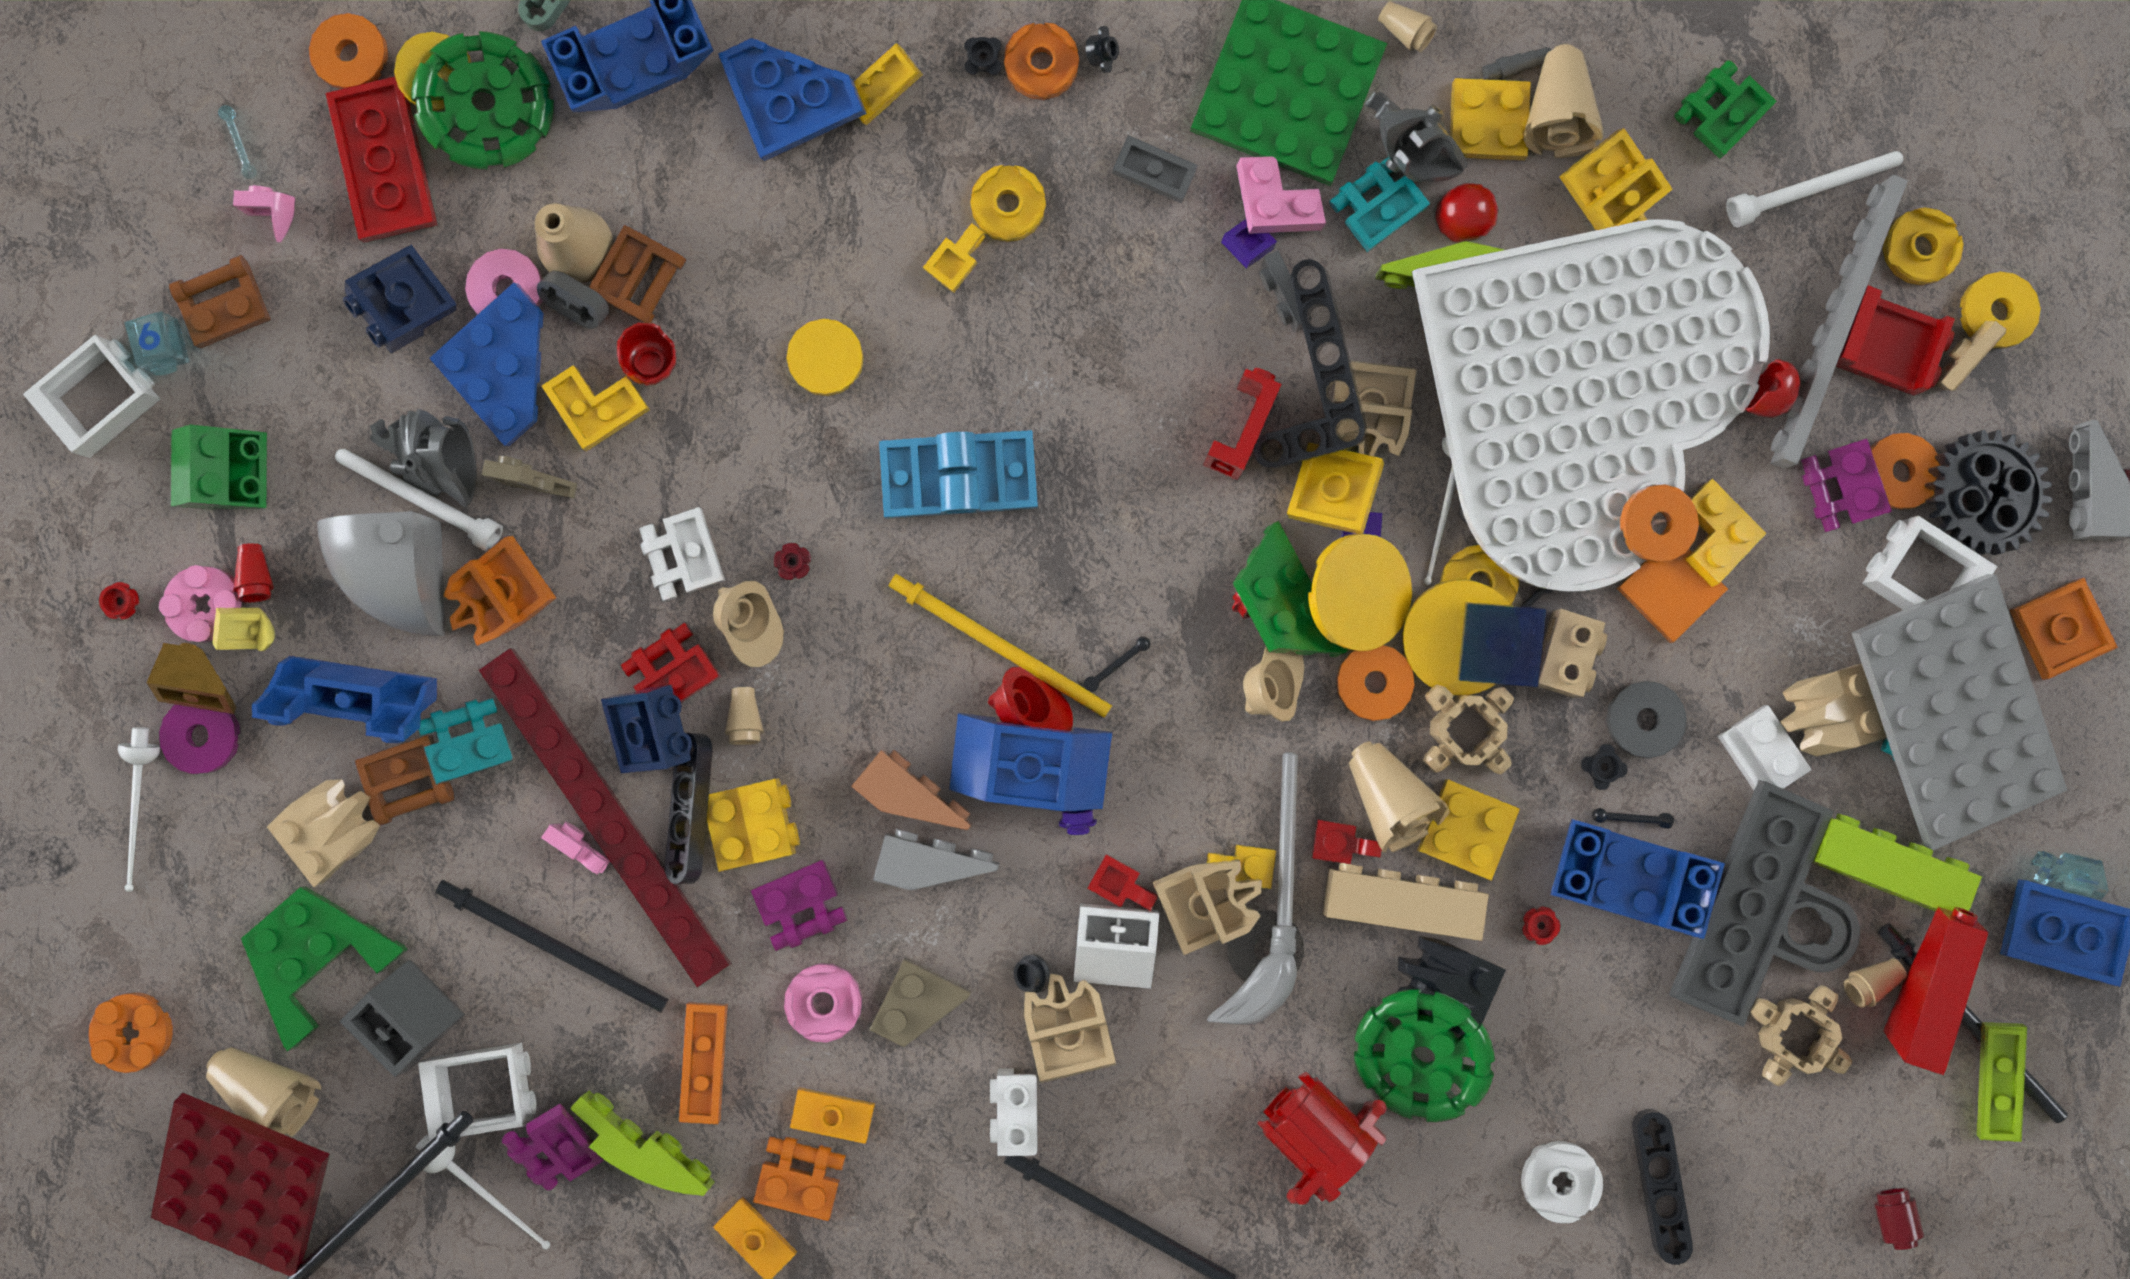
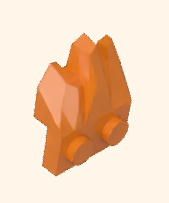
M513 536L504 537L479 559L470 560L449 577L444 597L448 600H458L461 604L449 618L452 631L468 624H474L477 628L473 636L476 646L521 626L556 599V596Z

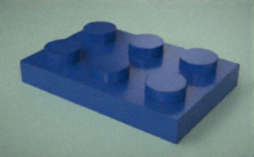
M2018 879L2000 954L2120 987L2130 949V909Z

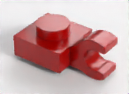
M1317 820L1311 857L1313 859L1351 864L1353 853L1381 858L1382 850L1375 840L1356 838L1357 826Z
M1108 854L1105 855L1087 889L1119 907H1122L1126 898H1129L1151 911L1158 898L1157 894L1135 883L1140 872Z

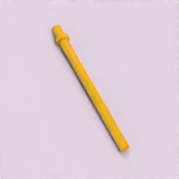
M895 574L890 581L888 587L907 598L906 602L910 605L918 604L1101 717L1105 718L1112 707L1105 700L924 591L922 584L917 582L914 585L898 574Z

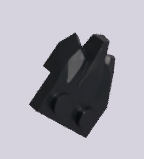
M1419 937L1418 947L1423 952L1421 958L1398 957V971L1410 978L1411 982L1408 986L1400 987L1397 992L1421 989V993L1435 995V992L1446 994L1471 1010L1470 1015L1477 1023H1483L1506 972V969L1436 938ZM1420 1009V1015L1433 1016L1432 1011ZM1459 1026L1450 1028L1451 1031L1462 1035L1465 1033Z

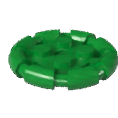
M479 31V35L464 36L463 33L455 34L436 44L429 51L431 56L425 64L420 62L415 72L411 89V101L416 102L417 114L414 117L417 125L427 141L436 150L438 148L442 149L450 155L449 160L457 164L482 170H488V166L503 165V168L515 165L537 150L535 147L541 137L546 138L550 130L554 115V100L550 99L548 88L551 87L549 78L537 58L531 52L526 54L516 46L517 42L513 39L487 31ZM482 51L483 61L469 63L467 52ZM507 58L518 66L513 75H511L506 67L502 66ZM444 65L452 71L447 82L438 76L439 71ZM533 91L535 101L523 103L521 92ZM479 92H486L494 98L495 104L488 111H480L473 106L472 98ZM444 100L445 112L433 111L432 101ZM518 121L528 127L523 136L512 131ZM455 127L466 134V137L460 143L449 136ZM498 140L499 149L485 151L483 141Z
M1409 989L1384 997L1381 1005L1378 1007L1372 1006L1364 1014L1357 1027L1354 1039L1358 1043V1051H1354L1355 1065L1366 1089L1372 1088L1380 1097L1378 1100H1382L1386 1104L1387 1109L1411 1120L1413 1116L1426 1118V1122L1437 1123L1463 1116L1467 1107L1470 1105L1476 1107L1485 1097L1494 1077V1072L1491 1070V1063L1495 1061L1494 1048L1483 1023H1477L1470 1015L1471 1010L1464 1004L1443 993L1435 992V995L1421 993V989ZM1420 1009L1432 1011L1433 1016L1420 1015ZM1391 1016L1398 1018L1402 1023L1395 1027L1388 1018ZM1459 1026L1465 1033L1457 1038L1450 1030L1451 1027ZM1374 1044H1385L1384 1051H1373ZM1426 1047L1433 1052L1435 1059L1430 1062L1422 1061L1415 1055L1414 1049ZM1465 1057L1471 1058L1475 1062V1066L1464 1064ZM1387 1073H1389L1391 1081L1395 1084L1392 1088L1383 1078ZM1454 1083L1462 1090L1457 1095L1450 1090ZM1415 1092L1429 1094L1428 1102L1415 1100Z

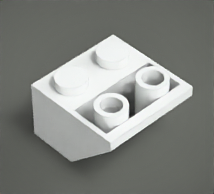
M1080 903L1073 982H1081L1085 979L1088 983L1151 989L1158 935V910L1150 911L1140 908Z

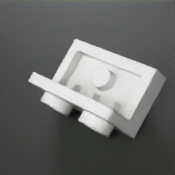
M1014 1068L998 1069L997 1079H990V1103H997V1119H990V1143H997L998 1156H1034L1037 1154V1077L1034 1074H1014Z

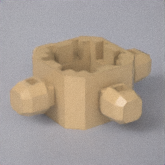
M1440 685L1433 686L1426 693V700L1432 709L1440 711L1430 721V735L1439 746L1433 745L1423 759V762L1430 770L1435 773L1444 770L1451 764V758L1456 763L1464 765H1480L1483 762L1489 770L1500 775L1512 765L1508 754L1503 748L1499 747L1507 739L1508 725L1498 713L1504 714L1514 700V697L1506 688H1495L1485 696L1486 701L1482 696L1457 695L1452 700L1454 695ZM1472 706L1488 723L1487 726L1490 730L1486 733L1488 736L1480 741L1471 752L1464 753L1449 736L1450 733L1446 729L1450 726L1449 723L1465 707Z
M1823 985L1815 988L1808 997L1810 1000L1809 1004L1794 998L1780 1000L1777 1005L1762 998H1756L1750 1015L1763 1025L1759 1031L1761 1047L1775 1055L1772 1060L1768 1059L1762 1077L1778 1087L1783 1085L1791 1076L1790 1069L1792 1067L1803 1073L1811 1074L1821 1072L1825 1066L1833 1072L1844 1074L1852 1064L1850 1056L1837 1047L1843 1039L1840 1025L1826 1016L1827 1012L1832 1013L1836 1006L1838 994ZM1799 1013L1813 1021L1820 1028L1817 1032L1820 1035L1819 1040H1814L1808 1049L1809 1055L1807 1057L1802 1055L1801 1058L1786 1050L1780 1044L1783 1038L1779 1036L1782 1030L1786 1031L1792 1020L1790 1018L1792 1015L1798 1016Z

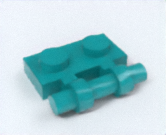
M1389 157L1380 163L1374 162L1366 168V173L1353 183L1347 182L1339 188V194L1329 200L1331 208L1336 213L1346 206L1352 207L1355 211L1354 214L1346 219L1345 224L1367 253L1426 210L1430 205L1429 201L1411 179L1403 176L1397 182L1393 181L1389 174L1394 171L1386 165ZM1376 185L1382 193L1367 203L1362 195Z
M493 698L478 702L477 699L464 702V707L445 713L442 710L430 713L429 718L421 720V726L418 729L419 735L423 736L435 732L438 743L424 747L436 785L513 761L502 724L499 723L485 727L483 721L484 716L497 713ZM470 721L473 732L451 738L448 730L449 727Z

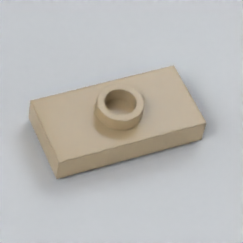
M1985 321L1969 340L1967 338L1962 339L1951 350L1949 356L1952 359L1942 370L1936 385L1942 390L1955 391L2004 336L2007 329L1997 321Z

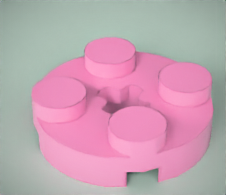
M194 565L179 572L172 578L164 591V596L159 601V610L164 615L167 625L176 635L187 641L207 643L213 641L216 608H241L242 602L238 600V594L233 591V576L221 569ZM208 595L210 600L207 604L211 608L208 613L204 611L197 612L196 600L199 597L204 598Z

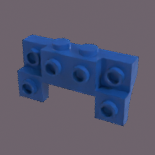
M288 656L278 663L268 687L252 703V718L268 720L269 724L278 726L291 724L304 713L361 721L366 723V736L379 737L386 743H400L420 728L421 712L437 700V678Z

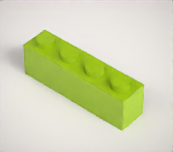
M1837 814L1835 819H1830L1812 862L1813 864L1936 912L1938 906L1953 911L1954 907L1970 911L1982 876L1969 872L1970 865L1968 863L1951 857H1946L1945 861H1941L1931 857L1933 850L1912 842L1909 843L1908 847L1895 842L1896 835L1877 828H1873L1872 833L1859 828L1860 821L1842 814Z

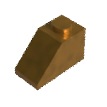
M163 643L146 682L158 702L230 714L235 713L236 705L202 649L190 643H181L180 645Z

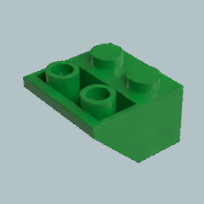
M191 424L171 430V507L209 510L266 508L267 432Z

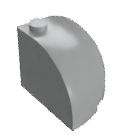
M408 511L343 515L325 518L317 522L318 538L326 565L338 586L355 605L376 620L396 629L428 636H445L442 525L440 521Z

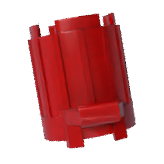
M1305 1072L1298 1076L1304 1084L1297 1090L1295 1088L1289 1090L1287 1087L1282 1089L1263 1111L1269 1118V1121L1265 1120L1262 1122L1260 1120L1257 1124L1263 1129L1264 1136L1303 1173V1176L1295 1186L1288 1190L1287 1200L1291 1204L1304 1205L1315 1194L1322 1202L1326 1199L1330 1203L1339 1197L1341 1192L1338 1189L1363 1167L1378 1143L1382 1146L1386 1142V1136L1374 1124L1381 1115L1385 1114L1387 1107L1382 1100H1369L1354 1115L1317 1077L1313 1078L1309 1073Z

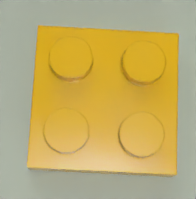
M1455 78L1453 80L1450 136L1459 146L1465 158L1526 160L1528 148L1524 141V131L1530 113L1531 82Z
M1308 442L1306 451L1312 452L1320 445ZM1344 450L1303 461L1287 510L1288 517L1346 532L1363 534L1384 467L1383 459Z
M1445 779L1439 797L1449 807V814L1440 825H1437L1434 820L1426 827L1429 834L1421 839L1417 851L1492 881L1520 808Z

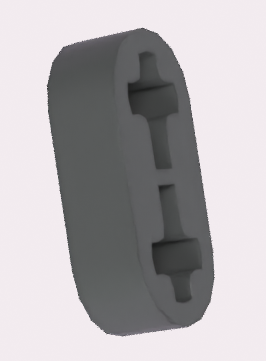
M553 270L537 285V293L547 306L587 329L596 328L609 314V306L599 293L563 272Z

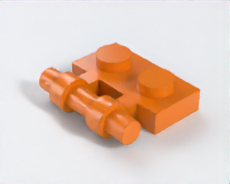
M770 1136L766 1152L780 1155L779 1164L764 1161L753 1202L829 1221L840 1180L827 1177L825 1174L827 1167L842 1171L846 1155L831 1152V1147L820 1145L819 1148L799 1144L797 1143L798 1139L786 1136L785 1140ZM793 1159L815 1164L813 1173L792 1168Z

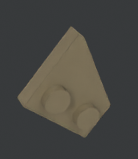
M499 455L498 462L484 460L481 475L501 485L575 499L577 483L532 470V465L522 463V460Z
M905 958L869 1030L905 1047L968 999L971 991Z

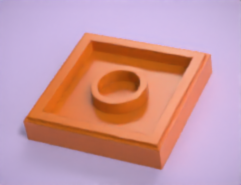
M1690 549L1674 560L1663 562L1646 560L1640 565L1641 568L1629 575L1616 588L1669 643L1675 642L1728 590L1722 582L1712 587L1685 560L1692 553Z
M2085 578L2076 579L2009 610L2042 680L2055 677L2118 648Z

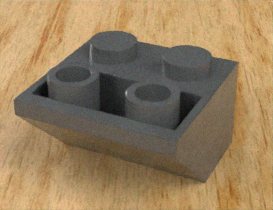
M408 960L370 990L339 1022L394 1077H397L409 1071L465 1014L412 960Z

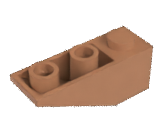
M881 750L851 786L881 812L968 830L973 825L967 820L971 815L970 812L954 799L949 804L937 795L941 788L923 774L918 779L907 770L911 763L896 750H893L890 754L885 750Z

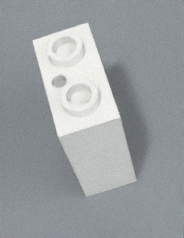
M98 335L92 336L23 394L71 453L91 458L160 400L152 390V387L155 386L153 380L142 369H135L127 360L131 357L128 350L116 339L109 341ZM108 359L135 393L92 429L87 431L60 397Z
M1920 516L1899 520L1892 526L1886 536V539L1889 540L1882 553L1878 552L1868 563L1866 571L1869 574L1862 584L1902 610L1926 601L1891 578L1917 536L1964 566L1951 589L1986 574H1993L1998 566Z
M522 1043L434 1056L418 1063L429 1142L437 1135L436 1130L443 1123H450L454 1119L447 1069L449 1066L505 1057L508 1060L515 1113L473 1119V1123L460 1134V1137L523 1127L533 1120L532 1115L536 1113V1098L534 1092L529 1091L527 1075H530L531 1062L528 1052H523Z

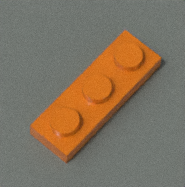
M688 1002L686 1004L679 1122L720 1123L728 1004Z

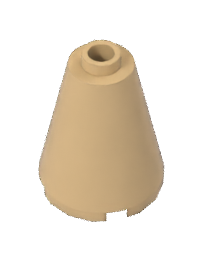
M1563 44L1556 46L1545 56L1524 131V141L1527 148L1539 155H1542L1544 149L1554 151V157L1556 158L1574 157L1588 153L1596 148V141L1598 139L1602 141L1603 126L1584 54L1572 45Z
M562 204L546 205L536 215L537 251L540 261L548 272L553 270L563 272L580 283L594 279L614 244L613 234L604 219L589 209Z
M1369 741L1353 750L1351 753L1353 758L1350 760L1349 766L1378 845L1383 852L1386 853L1388 847L1391 852H1395L1410 846L1429 834L1425 829L1429 823L1434 820L1437 825H1440L1448 816L1449 807L1381 743L1372 744Z
M234 1047L216 1052L206 1066L208 1070L206 1079L236 1115L284 1135L288 1134L293 1137L310 1118L319 1101V1098L314 1096L315 1088L321 1090V1084L313 1077Z

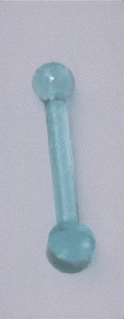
M223 105L218 109V115L226 122L242 163L241 174L246 179H253L257 174V170L248 160L234 123L236 112L229 105Z

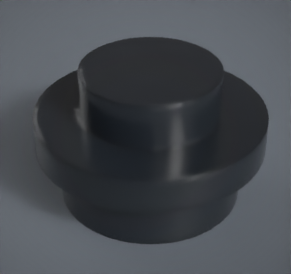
M1037 954L1024 956L1014 968L1015 982L1022 991L1043 992L1050 980L1049 968L1044 959Z

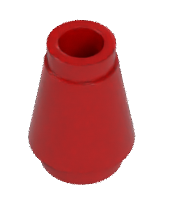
M256 543L239 545L237 547L238 554L233 591L238 594V600L246 603H256L270 599V591L274 589V585L264 553L262 552V545Z

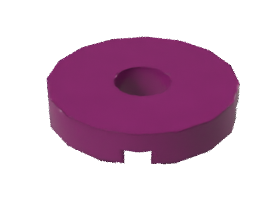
M174 705L163 717L160 726V748L166 760L180 771L190 774L213 773L226 766L237 753L240 725L234 714ZM199 725H203L207 729L209 736L207 742L201 747L197 746L192 740L193 730Z

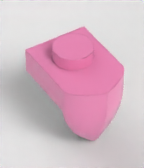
M254 185L249 186L248 191L234 190L233 206L248 216H272L276 242H281L288 233L293 221L295 197L273 192V189L269 187Z

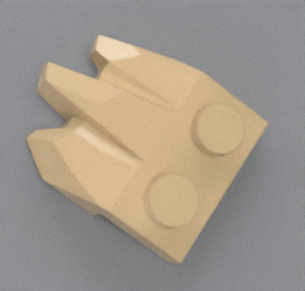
M1351 360L1368 431L1365 441L1359 445V453L1375 456L1378 446L1386 443L1390 453L1400 456L1409 435L1412 415L1411 404L1417 369ZM1345 382L1335 383L1333 403L1339 404L1344 402L1349 396V387ZM1352 419L1343 421L1338 429L1340 438L1346 442L1355 439L1359 433L1357 422Z
M1862 664L1797 681L1782 692L1786 701L1794 702L1796 708L1793 713L1780 722L1787 732L1803 730L1805 737L1800 743L1801 751L1817 757L1860 747L1887 738Z
M343 779L324 781L288 805L267 826L313 887L323 884L346 861L357 857L372 842L380 827L374 820L365 821L362 817V813L371 797L359 791L346 798L344 795L345 784Z
M1240 860L1197 864L1152 882L1183 955L1218 940L1224 944L1251 931L1261 915L1258 911L1246 907L1245 903L1261 894L1262 880L1236 881L1235 876L1241 871Z
M1050 974L1048 996L1046 999H1040L1035 992H1025L1024 1018L1040 1083L1116 1065L1100 995L1085 979L1078 983L1075 992L1069 994L1063 977Z

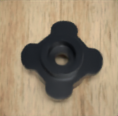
M1100 26L1098 28V35H1092L1086 41V56L1092 66H1101L1103 73L1111 72L1113 60H1116L1119 55V45L1115 37L1110 36L1108 27Z
M971 37L966 40L964 48L967 51L968 61L964 64V68L969 75H976L978 72H988L991 75H996L1001 71L1002 64L998 59V52L1001 50L1002 44L999 39L995 37L990 39L987 37ZM984 53L987 55V57L985 59H980V54Z
M1610 744L1601 745L1597 753L1591 757L1586 756L1581 761V769L1590 774L1594 780V787L1599 790L1608 789L1610 782L1623 778L1628 771L1627 765L1615 754V748ZM1603 763L1607 765V770L1605 771L1601 769Z

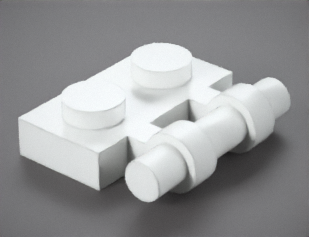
M700 507L663 519L667 532L663 536H657L654 524L639 528L643 543L640 546L643 555L649 558L654 573L651 579L654 588H659L663 602L677 598L673 583L680 580L683 581L687 593L725 582L713 541ZM672 547L678 567L669 570L663 551Z

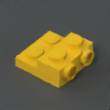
M779 778L709 794L707 822L719 872L796 854L795 846L800 845L799 833L796 823H789L786 808L791 807L790 793L786 784L781 785Z

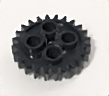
M1986 430L1972 433V435L1960 436L1958 441L1946 444L1947 452L1935 456L1941 466L1928 469V472L1936 477V480L1925 484L1926 488L1934 491V496L1926 499L1925 503L1936 504L1937 510L1929 515L1930 519L1941 517L1943 522L1938 529L1942 531L1950 530L1952 538L1959 542L1962 541V544L1971 550L1975 549L1979 555L1989 553L1991 555L2003 554L2005 550L2006 552L2020 549L2019 544L2031 542L2032 537L2030 533L2039 532L2043 529L2036 519L2047 518L2050 515L2041 508L2042 504L2053 501L2051 497L2043 495V489L2051 487L2052 482L2041 481L2040 478L2048 468H2036L2034 465L2040 457L2039 453L2027 456L2026 452L2029 443L2024 442L2015 445L2016 435L2011 434L2002 437L2001 430L1992 431L1988 434ZM1976 461L1980 465V474H1978L1975 468ZM2010 476L2014 480V489L2010 485ZM1963 496L1966 498L1968 503L1967 510L1964 508L1962 503ZM1997 511L2002 518L2001 524L1997 520Z

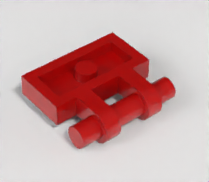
M686 622L674 630L668 628L660 634L661 638L645 649L642 647L631 653L632 657L620 665L628 677L639 670L645 676L644 680L633 686L636 692L651 687L672 685L673 693L680 699L681 703L719 679L721 675L700 644L695 645L688 651L683 647L682 642L694 635ZM670 651L675 659L657 670L653 661Z

